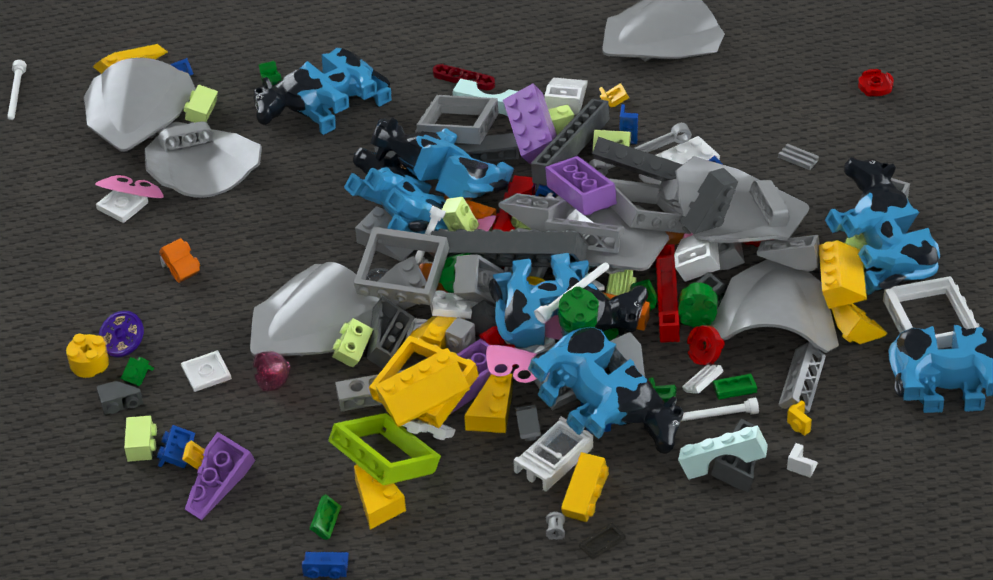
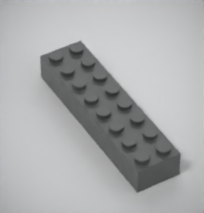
M439 229L438 231H431V235L447 237L449 244L447 257L462 253L478 254L498 267H512L513 261L531 259V267H551V256L569 253L570 263L584 261L587 258L588 246L578 232L574 230H566L565 232L547 230V232H540L531 229L528 232H522L517 229L510 231L499 229L484 231L482 229H475L474 231L464 229L449 231L447 229ZM428 252L433 258H435L436 253Z

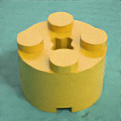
M76 334L66 348L70 369L76 376L83 378L94 377L96 374L105 371L109 365L106 344L102 336Z

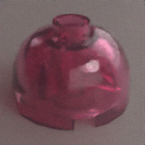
M265 351L257 353L254 357L253 368L257 367L258 372L254 374L255 379L263 391L278 389L286 383L290 372V365L280 353Z

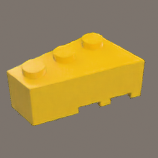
M512 373L506 376L490 375L465 414V430L506 433L513 391Z
M583 452L580 453L561 507L564 516L587 522L589 517L594 515L596 501L600 497L602 488L609 475V467L606 465L605 458Z
M354 465L355 480L370 529L406 511L405 496L394 483L383 486L360 466Z

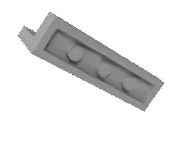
M553 217L545 221V232L547 230H556L558 232L574 230L578 232L587 244L588 250L619 253L620 237L624 234V226ZM587 235H593L598 242L595 245H590L584 238ZM606 237L615 238L614 248L608 247L603 240Z
M810 342L795 349L779 401L781 408L787 409L794 404L796 405L800 402L799 398L802 395L805 402L804 413L810 412L826 357ZM812 354L818 358L817 362L814 361ZM808 367H811L813 376L810 375ZM804 381H806L807 384H808V387H809V390H808V391H807V389H806V387H805Z

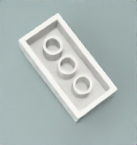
M699 136L656 155L680 164L686 163L693 156L709 160L715 155L720 160V155ZM639 174V178L644 183L661 184L659 180Z

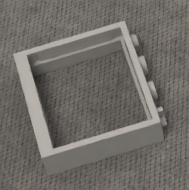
M436 95L424 115L421 116L420 121L416 124L417 129L415 132L436 133L447 128L457 134L455 143L481 144L499 114L498 98ZM442 113L480 115L474 126L435 124Z
M609 179L615 184L617 204L610 207L630 228L691 234L690 230L679 221L683 216L681 209L673 206V202L666 199L661 185ZM632 202L657 204L664 212L639 210Z
M373 227L354 281L356 293L378 298L383 296L386 299H393L399 302L432 305L449 251L447 237ZM377 245L436 253L425 289L366 280Z

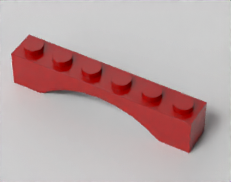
M514 175L512 182L508 184V192H505L504 200L516 193L534 196L536 183H533L532 177ZM500 208V213L496 215V224L492 225V230L510 231L515 229L511 224L513 216Z
M674 244L665 245L656 258L660 343L680 342Z

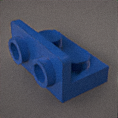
M172 425L169 432L165 431L161 440L164 445L160 447L156 457L159 458L158 466L162 467L164 462H168L185 468L187 462L182 460L186 443L194 440L195 433Z
M306 552L305 560L302 561L303 576H308L312 579L318 577H330L332 579L346 577L349 559L348 552Z

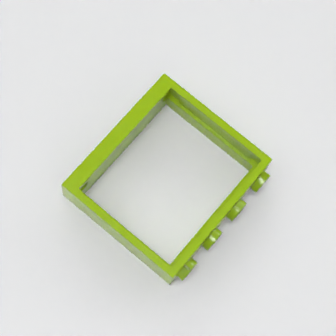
M386 413L334 423L328 440L383 486L433 474L441 457L419 438L408 432L403 426L397 427L393 419ZM381 433L409 455L411 459L391 463L359 437Z

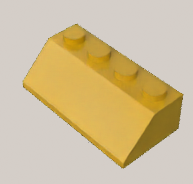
M838 240L819 245L822 292L828 309L867 300L864 265L858 255L860 250Z
M448 348L375 385L381 403L397 427L470 390L457 360Z

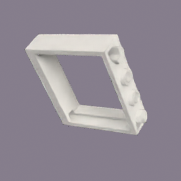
M951 276L884 289L883 302L899 333L913 328L900 302L945 293L963 327L966 329L979 327V323H976L972 310H969L966 305L965 297L961 296L959 287L955 285ZM953 331L935 335L938 349L952 347Z

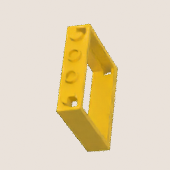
M409 335L369 386L372 399L381 403L375 385L396 375L413 352L429 358L443 349L437 345L426 343L421 338ZM451 352L457 360L469 387H471L479 376L476 363L471 359H464ZM465 393L416 419L440 428Z

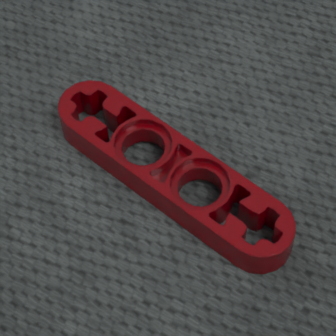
M437 64L433 67V76L437 79L458 83L460 79H476L473 82L477 83L478 89L488 91L495 88V78L492 76L444 64Z

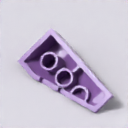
M219 432L215 434L205 448L201 467L197 471L196 482L192 486L185 507L187 512L201 520L245 476L255 462L250 451Z

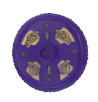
M119 311L110 315L103 322L98 336L103 337L108 355L124 357L131 354L139 346L143 338L144 327L141 319L133 312Z

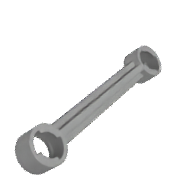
M678 123L672 127L670 133L637 146L635 149L648 153L674 141L683 144L690 140L692 134L687 124ZM596 159L588 163L594 169L601 168L597 171L606 176L608 169L615 167Z

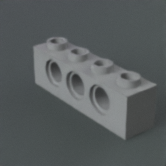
M378 375L335 382L341 412L382 404L372 399L369 386Z

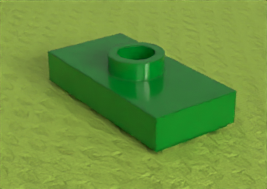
M752 374L713 381V388L718 400L757 393V386Z
M326 494L322 496L310 530L322 539L328 540L332 534L341 505Z

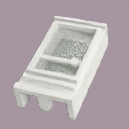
M560 417L559 421L521 456L514 459V472L518 474L524 468L527 470V479L530 482H534L537 476L543 480V490L546 492L577 463L581 452L588 453L593 448V435L587 430H583L578 435L567 425V419Z

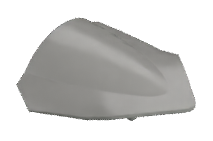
M642 0L620 14L607 19L603 54L615 57H640L645 62L651 58L681 59L717 52L725 33L702 0Z
M130 58L119 61L95 77L84 96L87 126L119 151H128L147 138H153L156 132L178 118L184 110L186 102H190L192 90L195 91L196 88L189 73L180 71L165 62L150 58Z
M204 121L191 122L190 124L173 122L166 129L162 130L145 148L146 171L162 186L172 188L180 194L197 198L212 197L231 190L260 165L262 146L236 133L213 130Z
M693 156L675 170L679 204L682 215L685 217L691 209L689 204L691 201L695 202L698 198L699 193L697 191L709 172L725 168L738 181L722 226L693 234L702 241L734 243L770 239L788 240L809 211L807 203L779 190L771 180H759L733 167Z
M635 205L639 210H645L643 207ZM571 207L566 213V219L575 210L574 207ZM611 207L585 215L593 223L624 226V234L620 237L619 253L587 250L586 260H588L589 265L600 266L603 263H608L609 269L605 271L608 274L624 272V270L644 271L649 269L669 240V235L665 231L630 228ZM593 235L586 239L590 245H595L598 242ZM606 237L603 240L608 247L614 248L615 238Z
M768 259L731 278L718 307L717 316L711 324L719 332L723 340L730 339L737 333L751 328L776 327L802 336L815 348L825 353L839 346L831 310L828 309L822 292V283L811 273L805 272L804 269L797 270Z
M334 262L314 264L290 279L266 301L254 307L250 344L251 354L255 357L300 355L302 357L304 355L334 352L335 350L332 348L336 340L341 338L340 330L345 322L348 323L354 318L371 327L373 307L379 299L373 296L357 294L354 286L356 274L347 267Z

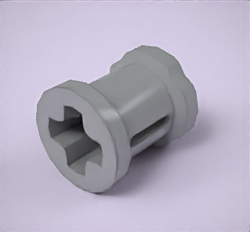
M559 512L549 513L546 516L548 524L546 536L549 539H563L565 537V530L563 529L565 516Z

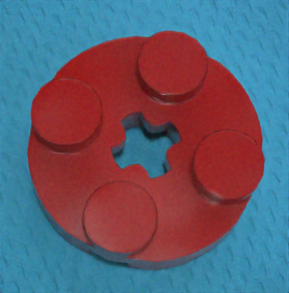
M879 69L866 70L858 79L859 89L869 97L890 94L894 83L891 74L888 72L886 74L881 73Z
M697 326L690 332L687 339V344H690L688 355L696 364L712 365L719 358L721 349L724 348V340L714 327ZM703 341L706 342V348H705V349H703V348H704Z

